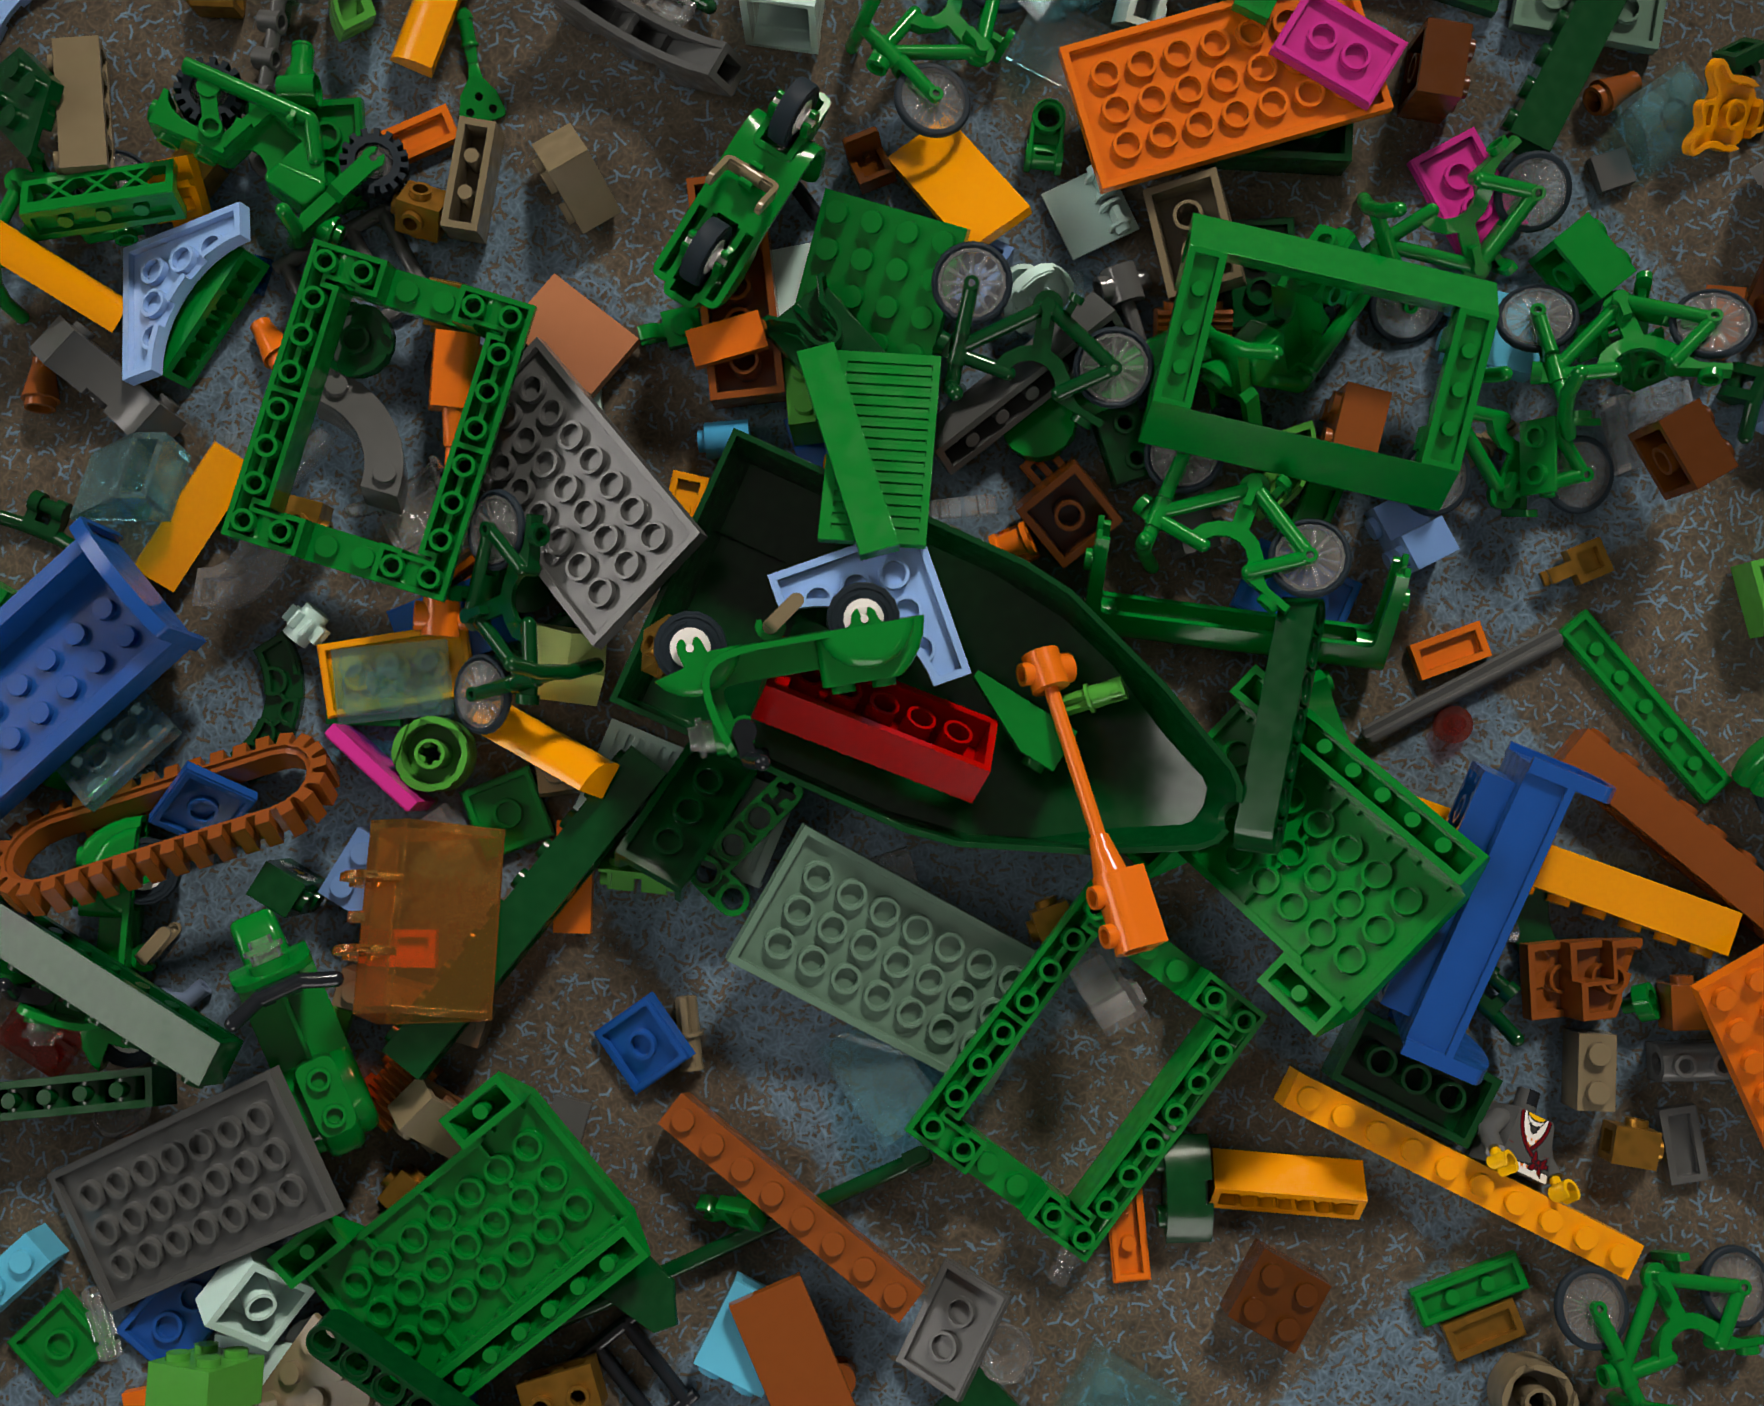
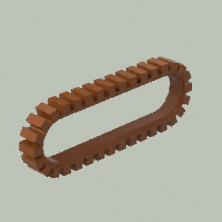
M293 732L280 733L276 744H274L269 735L255 739L254 750H251L246 742L233 746L232 757H228L224 749L210 753L209 764H205L201 756L187 760L238 784L291 768L306 770V776L296 792L286 800L269 808L48 877L33 880L25 879L24 875L28 865L37 854L50 844L126 817H133L152 811L181 771V767L179 764L165 767L164 778H160L156 771L142 774L141 785L139 786L133 778L118 782V792L116 793L110 785L97 788L94 800H92L87 792L75 795L72 798L71 807H69L64 799L52 802L49 806V814L44 815L38 808L25 815L28 821L25 827L15 822L5 831L11 840H0V895L19 913L26 915L30 911L33 916H47L51 906L57 913L71 910L73 898L81 906L96 902L97 891L105 899L119 895L120 883L128 891L143 887L144 876L152 884L167 880L168 868L176 877L190 873L191 861H194L199 869L214 865V854L216 853L225 862L237 858V847L241 846L246 855L260 851L261 839H265L269 847L284 843V832L290 830L296 838L309 831L304 823L307 819L318 824L327 815L323 806L334 805L338 797L335 788L340 787V776L320 742H315L312 736L303 733L298 738L295 737Z

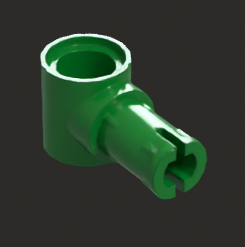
M305 40L292 42L290 66L287 67L285 75H278L275 81L277 96L307 109L321 108L323 105L321 82L313 70L315 50L310 42Z

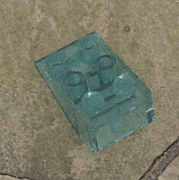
M133 432L93 452L69 518L73 521L83 516L92 521L171 522L192 456L167 432Z

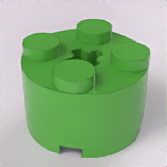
M425 716L406 724L400 729L393 741L391 758L393 765H395L400 775L399 777L409 787L423 792H445L460 787L471 776L477 762V747L474 736L461 723L444 717ZM430 749H437L441 753L439 760H434V757L429 755Z

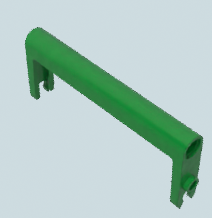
M1099 515L1093 548L1086 547L1083 570L1089 571L1084 602L1119 637L1269 656L1277 613L1272 615L1269 612L1104 591L1111 520H1104L1105 515ZM1403 553L1402 557L1393 556L1371 624L1362 625L1325 620L1318 663L1379 671L1384 669L1400 612L1407 611L1409 606L1410 589L1408 585L1412 570L1407 568L1409 554Z

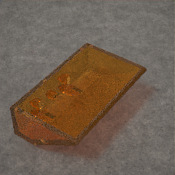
M410 818L371 820L366 870L344 871L340 873L339 880L349 882V887L364 889L363 910L348 911L347 913L348 923H361L359 944L336 945L332 949V955L342 956V960L357 961L353 1004L354 1015L377 1025L492 1021L505 829Z

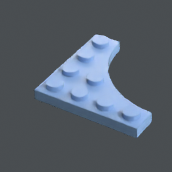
M239 201L123 248V381L135 386L163 375V361L168 337L174 320L186 297L200 278L217 261L237 247L251 241L249 207Z
M852 545L767 575L778 607L793 593H800L804 597V603L798 610L828 608L832 598L843 587L856 582L874 583L885 588L895 599L900 612V618L924 614V632L916 656L927 671L933 687L972 673L927 546L926 549L900 548V551L861 561L856 545Z

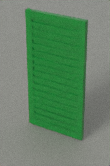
M837 350L900 548L926 549L942 356ZM826 453L818 542L856 545Z

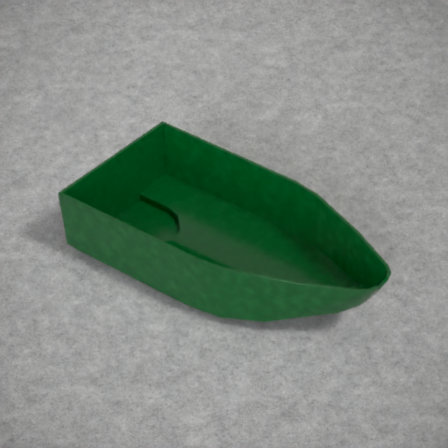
M733 428L693 516L694 521L708 538L660 588L609 701L707 744L704 726L705 729L712 728V723L704 697H680L666 692L654 683L658 678L641 671V644L644 629L668 614L675 615L683 611H698L712 617L722 627L727 639V646L764 641L756 632V620L761 619L763 624L764 620L778 608L767 575L853 545L818 542L824 468ZM929 516L926 546L972 673L933 687L927 671L919 658L915 656L904 675L898 676L896 680L997 720L972 679L977 670L1051 715L1046 697L1033 696L1030 686H1020L1016 678V667L1022 663L1021 657L1036 648L1055 645L1058 646L1060 653L1070 652L1073 655L1077 666V676L1074 682H1071L1068 687L1060 691L1061 696L1083 689V684L1088 683L1090 686L1122 675L1129 699L1097 708L1096 713H1091L1090 710L1068 716L1072 728L1078 731L1075 739L1105 832L1111 837L1119 854L1198 851L1219 844L1230 832L1225 827L1226 813L1234 805L1242 804L1243 785L1235 766L1170 687L1072 589L1027 560ZM828 608L797 610L786 621V630L783 636H789L798 615L828 628ZM762 679L735 684L725 689V700L733 718L744 714L752 715ZM752 719L757 727L755 748L766 747L770 753V767L765 771L897 830L955 847L1091 855L1089 845L1090 834L1065 756L1063 755L1054 771L1049 772L1044 768L1043 772L1039 774L1021 762L1024 755L1017 752L999 721L991 772L973 803H969Z

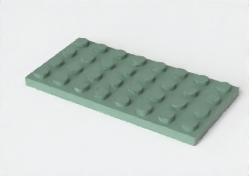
M802 822L725 957L728 962L945 1074L1037 949ZM1019 1042L981 1093L987 1096L990 1094Z

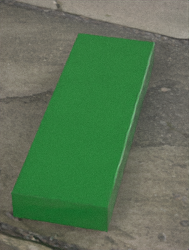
M1510 1250L1410 1288L1408 1293L1419 1322L1425 1329L1527 1290L1530 1287L1517 1253L1514 1250Z

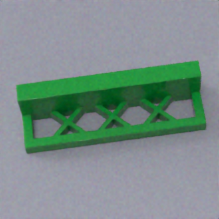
M173 158L21 181L19 216L35 241H43L186 219L187 207L177 189L178 166ZM165 174V182L147 183L153 176ZM116 181H128L121 188L109 189ZM78 187H90L83 194L71 195ZM51 192L44 200L33 201L34 194Z

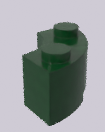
M1207 1133L1181 1134L1155 1168V1174H1161V1205H1156L1155 1209L1157 1228H1164L1166 1243L1212 1242L1214 1204L1208 1203V1180H1213L1208 1135Z

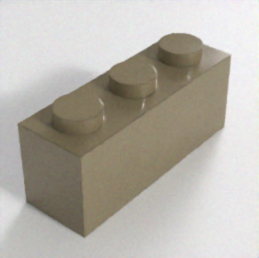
M459 116L440 221L441 228L450 239L487 244L505 136L496 121Z

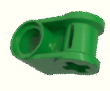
M1052 98L1043 99L1034 107L1029 137L1026 141L1023 172L1029 173L1033 169L1051 171L1054 176H1060L1064 153L1063 137L1066 112L1058 100ZM1043 114H1049L1056 119L1057 124L1052 127H1046L1039 122L1038 118Z

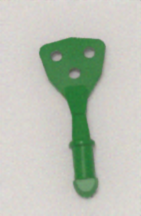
M461 7L457 10L455 18L456 22H458L462 41L461 49L464 50L468 62V80L460 96L459 116L469 117L467 112L473 110L474 115L471 118L495 121L506 115V109L498 92L483 78L479 68L477 49L479 43L476 41L472 21L474 18L469 9ZM477 94H482V95H483V99L480 100V101H477V100H476V95H477ZM492 106L497 107L495 113L490 112Z

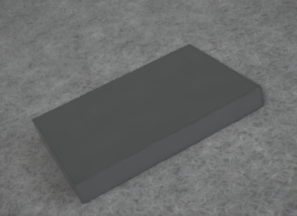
M945 1258L895 1361L956 1402L963 1401L1013 1296L955 1260Z

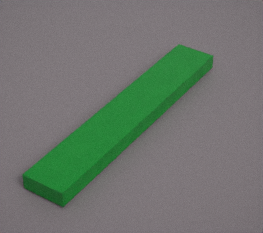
M834 342L796 351L800 370L860 560L863 561L900 551V544Z
M1587 609L1581 610L1558 630L1564 639L1563 645L1699 804H1706L1733 781Z

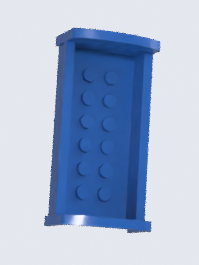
M80 516L69 526L75 540L0 607V820L189 650L196 652L207 642L203 636L187 630L120 546L119 542L124 537L119 532L83 516Z
M1510 741L1499 770L1472 760L1446 818L1449 824L1490 857L1489 863L1468 901L1377 993L1380 1004L1390 1008L1387 1015L1395 1020L1403 1043L1400 1054L1472 1085H1478L1482 1082L1489 1067V1060L1482 1048L1465 1032L1575 792H1578L1602 803L1610 804L1617 789L1612 784L1589 772L1513 741Z

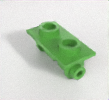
M615 851L608 853L598 868V872H601L600 885H606L607 889L634 891L635 879H641V892L667 895L668 892H674L630 865L621 868L617 867L614 864Z

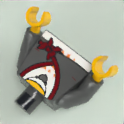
M1517 1087L1513 1105L1498 1102L1491 1103L1483 1121L1478 1125V1133L1470 1150L1469 1157L1487 1165L1492 1170H1497L1501 1177L1508 1175L1514 1179L1546 1186V1184H1551L1548 1188L1549 1198L1554 1202H1563L1569 1205L1579 1200L1581 1194L1578 1186L1572 1180L1565 1179L1561 1181L1563 1174L1553 1158L1552 1150L1554 1124L1535 1114L1540 1093L1528 1088Z

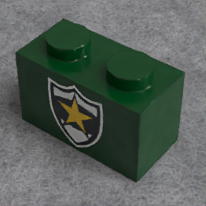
M291 858L269 860L261 868L246 895L280 916L289 918L307 914L310 910L312 912L317 910L325 898L318 893L325 879Z

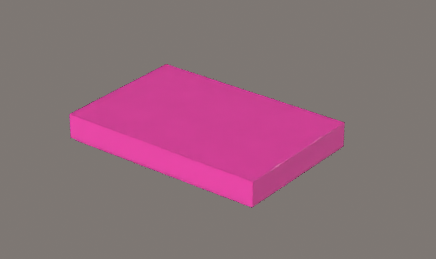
M1300 0L1268 54L1367 111L1408 45V42L1337 0Z
M1472 127L1415 157L1406 165L1427 203L1437 204L1439 207V214L1437 216L1447 219L1463 213L1471 204L1474 190L1473 186L1468 183L1467 176L1489 157V154L1486 152V147L1475 127ZM1496 169L1495 175L1499 176L1500 172ZM1502 193L1503 206L1506 211L1514 198L1512 195ZM1493 194L1485 212L1475 223L1480 243L1500 219L1494 206ZM1526 219L1522 222L1521 225L1527 224ZM1457 233L1446 235L1454 252L1462 255Z
M333 723L326 730L325 737L406 812L427 811L435 802L426 792L415 790L406 785L399 777L400 775L395 765H393V761L355 725Z

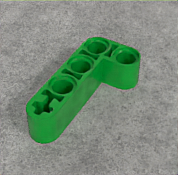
M779 776L776 777L721 832L703 860L715 865L717 870L716 878L712 882H704L699 878L696 871L690 880L724 915L738 916L749 907L752 898L751 891L732 870L801 802L804 796L803 787L795 784L796 787L793 790V793L796 795L795 799H783L777 806L783 808L784 811L778 815L774 806L764 801V798L769 794L771 800H774L781 792L778 785L781 782L786 785L791 782ZM757 807H763L770 813V823L764 829L754 827L750 821L751 812ZM730 834H736L743 840L744 847L739 855H730L724 849V840ZM736 888L742 892L744 901L741 907L734 909L725 904L723 897L727 889Z

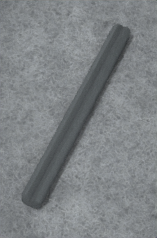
M1554 627L1541 632L1362 726L1360 732L1362 738L1368 746H1374L1557 650L1563 645L1564 639Z

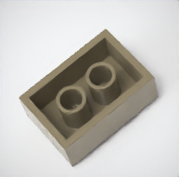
M1216 167L1143 189L1163 279L1170 301H1175L1177 291H1174L1192 214L1198 213L1232 221L1222 178ZM1226 262L1219 293L1247 285L1243 266Z

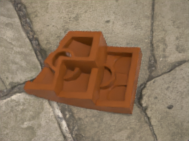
M1579 938L1519 943L1523 1018L1533 1021L1568 1017L1583 1022L1616 1018L1622 1003V993L1628 986L1632 975L1628 972L1635 950L1641 949L1643 938Z

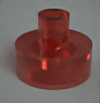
M1448 706L1434 715L1432 729L1439 740L1445 743H1459L1470 736L1473 730V720L1469 712L1464 708Z

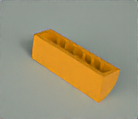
M412 0L390 61L432 78L462 0Z
M0 220L1 265L113 333L123 315V296Z
M214 440L135 561L136 566L144 576L174 593L227 512L244 461L242 457Z
M497 700L496 702L484 705L474 714L470 721L480 727L491 725L499 717L504 701ZM513 705L510 707L507 719L499 729L493 733L482 735L575 789L603 799L620 766Z
M1212 1148L1211 1150L1213 1180H1208V1203H1213L1214 1208L1359 1220L1368 1202L1363 1160Z

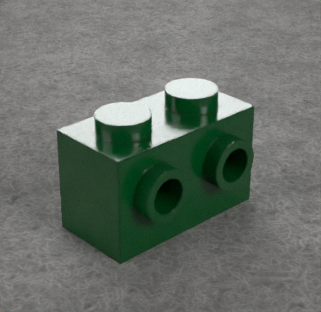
M1137 401L1124 408L1107 409L1095 414V416L1104 421L1101 428L1093 424L1092 430L1112 490L1151 478L1144 462L1146 444L1138 442L1145 409H1139ZM1154 446L1152 449V462L1158 473L1160 471L1158 466L1162 465V457L1159 448Z

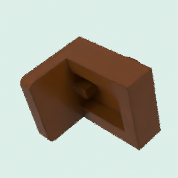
M875 126L842 139L848 166L862 195L897 181L895 171L882 147L880 135Z

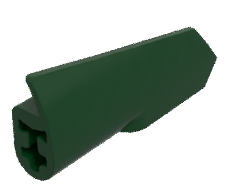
M651 1256L600 1294L653 1333L678 1325L675 1280Z

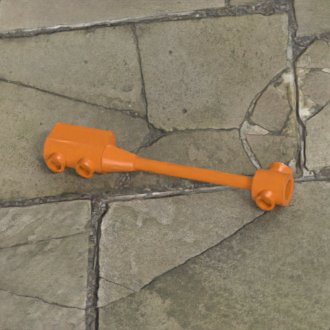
M435 329L432 345L428 410L442 412L445 468L483 346L480 345L481 337L475 334ZM423 597V601L415 600L412 629L420 631V635L459 638L460 630H468L459 618V613L463 609L461 608L462 601L446 600L441 602L428 597Z
M1055 645L1036 648L1021 657L1022 663L1016 667V678L1020 686H1030L1033 696L1046 697L1090 834L1089 845L1093 872L1091 880L1093 886L1087 888L1086 899L1092 910L1101 909L1105 925H1101L1098 930L1100 943L1106 950L1113 948L1117 958L1151 951L1169 941L1144 863L1126 867L1111 837L1105 832L1060 691L1068 687L1076 679L1077 666L1075 659L1070 652L1060 653L1058 646Z

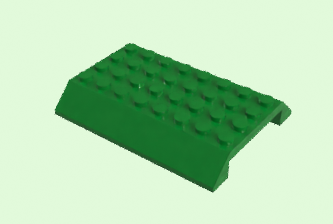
M1256 664L1229 691L1237 703L1207 733L1235 766L1242 785L1244 783L1265 677V671ZM1308 708L1283 844L1277 855L1236 850L1234 845V829L1239 804L1231 807L1226 813L1225 827L1230 832L1219 844L1198 851L1125 854L1135 865L1144 863L1150 879L1189 863L1270 938L1283 953L1256 981L1316 1038L1354 1018L1468 901L1490 861V857L1310 708Z
M501 1071L495 1073L438 1120L461 1149L366 1226L336 1215L302 1230L267 1259L268 1263L291 1290L306 1279L331 1310L341 1309L349 1313L468 1398L651 1254L633 1205L538 1091ZM390 1376L394 1382L399 1383L395 1377ZM422 1399L425 1404L432 1406L429 1401Z

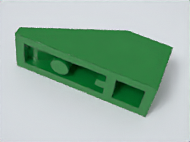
M977 670L972 679L1017 752L1024 755L1021 762L1039 774L1043 772L1044 768L1049 772L1054 771L1064 753L1052 716ZM1072 728L1073 733H1074V736H1075L1078 731H1076L1075 729Z

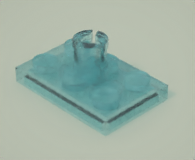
M447 639L331 649L338 724L455 714Z
M144 690L56 771L83 805L95 812L132 778L140 780L142 774L152 772L146 765L155 766L154 758L183 732L151 695Z

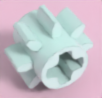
M306 602L302 608L299 605L292 604L282 616L287 622V626L282 631L303 648H306L310 642L313 645L322 644L331 633L325 628L330 619L310 602Z

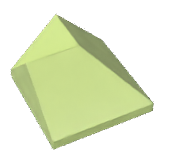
M536 623L538 664H571L595 657L601 658L604 662L603 670L598 673L572 680H553L544 683L538 687L537 694L540 695V699L597 706L605 677L607 645L602 650L593 647L579 628Z

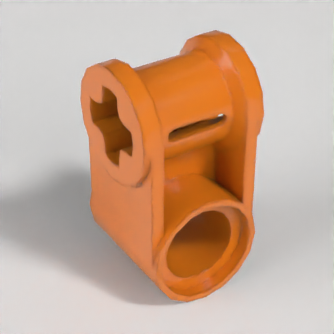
M1024 521L1006 528L997 534L993 533L988 536L990 544L1021 557L1028 562L1041 557L1030 528Z

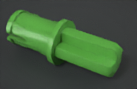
M1122 675L1090 686L1088 683L1083 684V689L1062 695V699L1068 716L1087 710H1090L1091 713H1096L1097 708L1127 700L1129 695Z

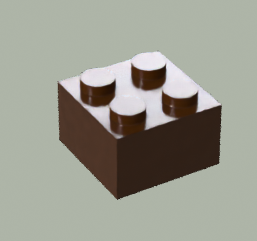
M1433 17L1427 18L1407 47L1397 117L1440 124L1449 113L1454 112L1457 103L1461 99L1466 98L1470 86V76L1466 75L1467 63L1472 61L1476 48V40L1471 39L1473 24Z
M1700 398L1659 416L1627 435L1665 500L1698 490L1739 466L1734 458L1735 452L1732 445L1722 438L1715 426L1713 412L1701 402Z
M1074 456L1015 503L1016 512L1063 569L1082 555L1086 547L1090 548L1094 545L1099 515H1105L1104 520H1111L1110 531L1123 522L1118 510Z
M1255 1238L1223 1296L1220 1306L1229 1318L1295 1354L1332 1286L1321 1274Z

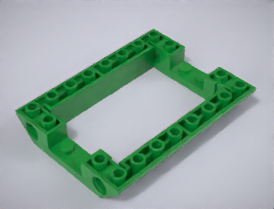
M1193 213L1174 291H1177L1161 360L1155 367L1138 442L1277 475L1284 474L1290 478L1428 510L1440 511L1460 472L1499 318L1497 283ZM1226 262L1443 313L1451 312L1448 327L1443 329L1438 352L1445 353L1427 425L1418 427L1413 450L1416 451L1414 461L1191 410Z
M314 238L220 534L445 602L537 307L466 284H462L461 288H457L396 269L387 260ZM352 298L485 338L418 554L284 513Z
M1091 879L904 1128L908 1134L964 1175L970 1173L1020 1210L1027 1221L1085 1263L1268 1017L1267 1014L1215 974L1199 965L1179 948L1167 941L1151 951L1126 957L1192 1006L1202 1016L1068 1196L962 1118L1096 939L1099 927L1105 925L1101 909L1092 910L1086 899L1087 888L1093 886Z

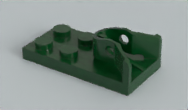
M823 272L816 276L817 287L779 317L766 315L762 318L765 335L801 375L796 351L834 342L836 350L886 353L827 287L826 275Z
M691 738L615 850L614 864L619 868L630 865L674 891L675 900L681 903L684 899L686 886L758 777L760 771L745 768L742 765L741 759L731 758L729 754L718 756L716 748L709 745L707 747V744Z

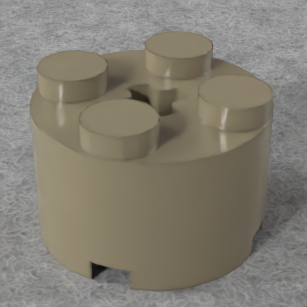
M1519 1351L1503 1354L1488 1377L1487 1396L1490 1406H1579L1577 1393L1574 1391L1568 1377L1548 1359L1534 1352Z

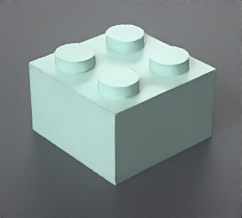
M264 1246L222 1264L196 1297L195 1301L205 1327L269 1351L315 1290L306 1279L291 1290L267 1261L276 1251Z

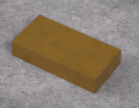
M1510 1296L1439 1323L1452 1358L1456 1362L1527 1334L1514 1300Z

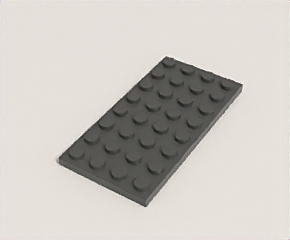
M536 337L523 352L478 497L480 498L490 490L502 489L511 493L518 500L523 509L525 521L526 514L544 515L543 523L550 530V539L545 546L541 547L539 562L541 573L538 576L590 644L602 650L698 549L708 536L548 344ZM442 441V442L439 444V446H440V448H441V449L444 451V453H445V448H444V446H443V441ZM494 497L488 500L484 505L499 524H511L513 532L517 536L518 520L512 505L501 497Z
M279 1065L47 1174L109 1313L332 1218L345 1210Z

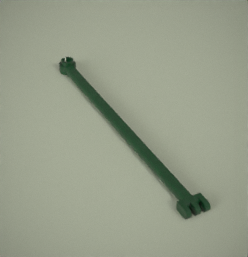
M924 1146L915 1147L902 1153L900 1158L816 1196L829 1207H833L908 1172L914 1173L930 1166L933 1163V1155ZM769 1216L762 1232L740 1229L660 1266L672 1278H676L784 1228ZM599 1295L547 1337L614 1305Z

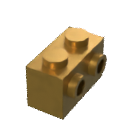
M596 1352L524 1373L516 1384L521 1406H604L608 1399L607 1389Z

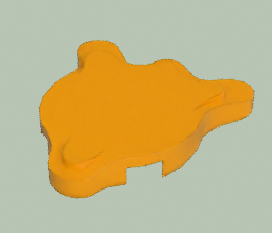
M1712 58L1706 65L1705 77L1709 90L1704 99H1697L1693 104V128L1682 142V152L1687 156H1697L1706 149L1733 152L1739 149L1736 145L1743 138L1751 139L1756 134L1764 131V100L1756 98L1754 89L1755 87H1760V85L1750 77L1733 74L1725 59Z

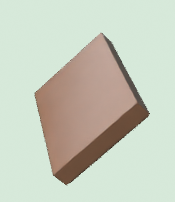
M555 273L528 303L535 305L537 311L526 347L536 337L545 341L592 398L599 393L641 344L638 337Z

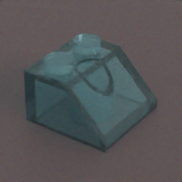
M1684 60L1624 100L1607 117L1648 176H1650L1683 154L1682 142L1694 124L1693 104L1697 99H1704L1707 96V92Z

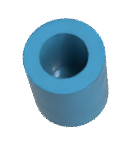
M749 419L704 422L703 430L697 431L699 453L706 452L707 460L720 459L733 428L751 435Z

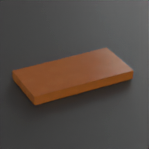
M800 1272L729 1302V1309L770 1406H857Z

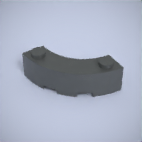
M59 315L30 347L32 352L45 366L62 377L80 393L85 395L90 390L91 392L88 396L104 409L103 412L129 438L157 457L187 424L176 413L180 409L179 405L164 393L158 396L144 383L133 386L123 381L122 363L92 340L96 334L81 321L76 320L72 324Z
M330 368L316 411L318 418L335 425L360 446L364 454V472L360 487L365 504L402 515L408 492V472L402 443L395 423L385 406L370 390L355 379L348 378Z

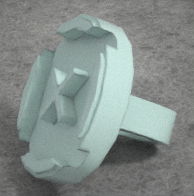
M1023 263L1010 267L1013 286L1009 301L1004 307V316L1008 317L1032 305L1036 295L1045 290L1057 292L1063 300L1064 309L1067 301H1069L1067 300L1071 292H1074V283L1071 277L1062 267L1053 263H1041L1036 266ZM1004 275L1002 276L1003 288L1005 286ZM1036 320L1016 329V331L1034 335Z

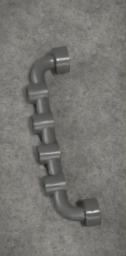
M271 0L269 10L260 9L257 12V28L260 32L266 33L264 47L254 46L250 54L253 68L260 70L258 84H250L275 95L276 90L273 87L275 73L282 66V55L279 50L281 35L286 33L288 27V19L285 14L288 0ZM297 0V1H298L299 3H305V4H313V5H315V4H317L320 0ZM251 152L248 155L251 168L259 176L265 178L267 168L263 159L255 152Z

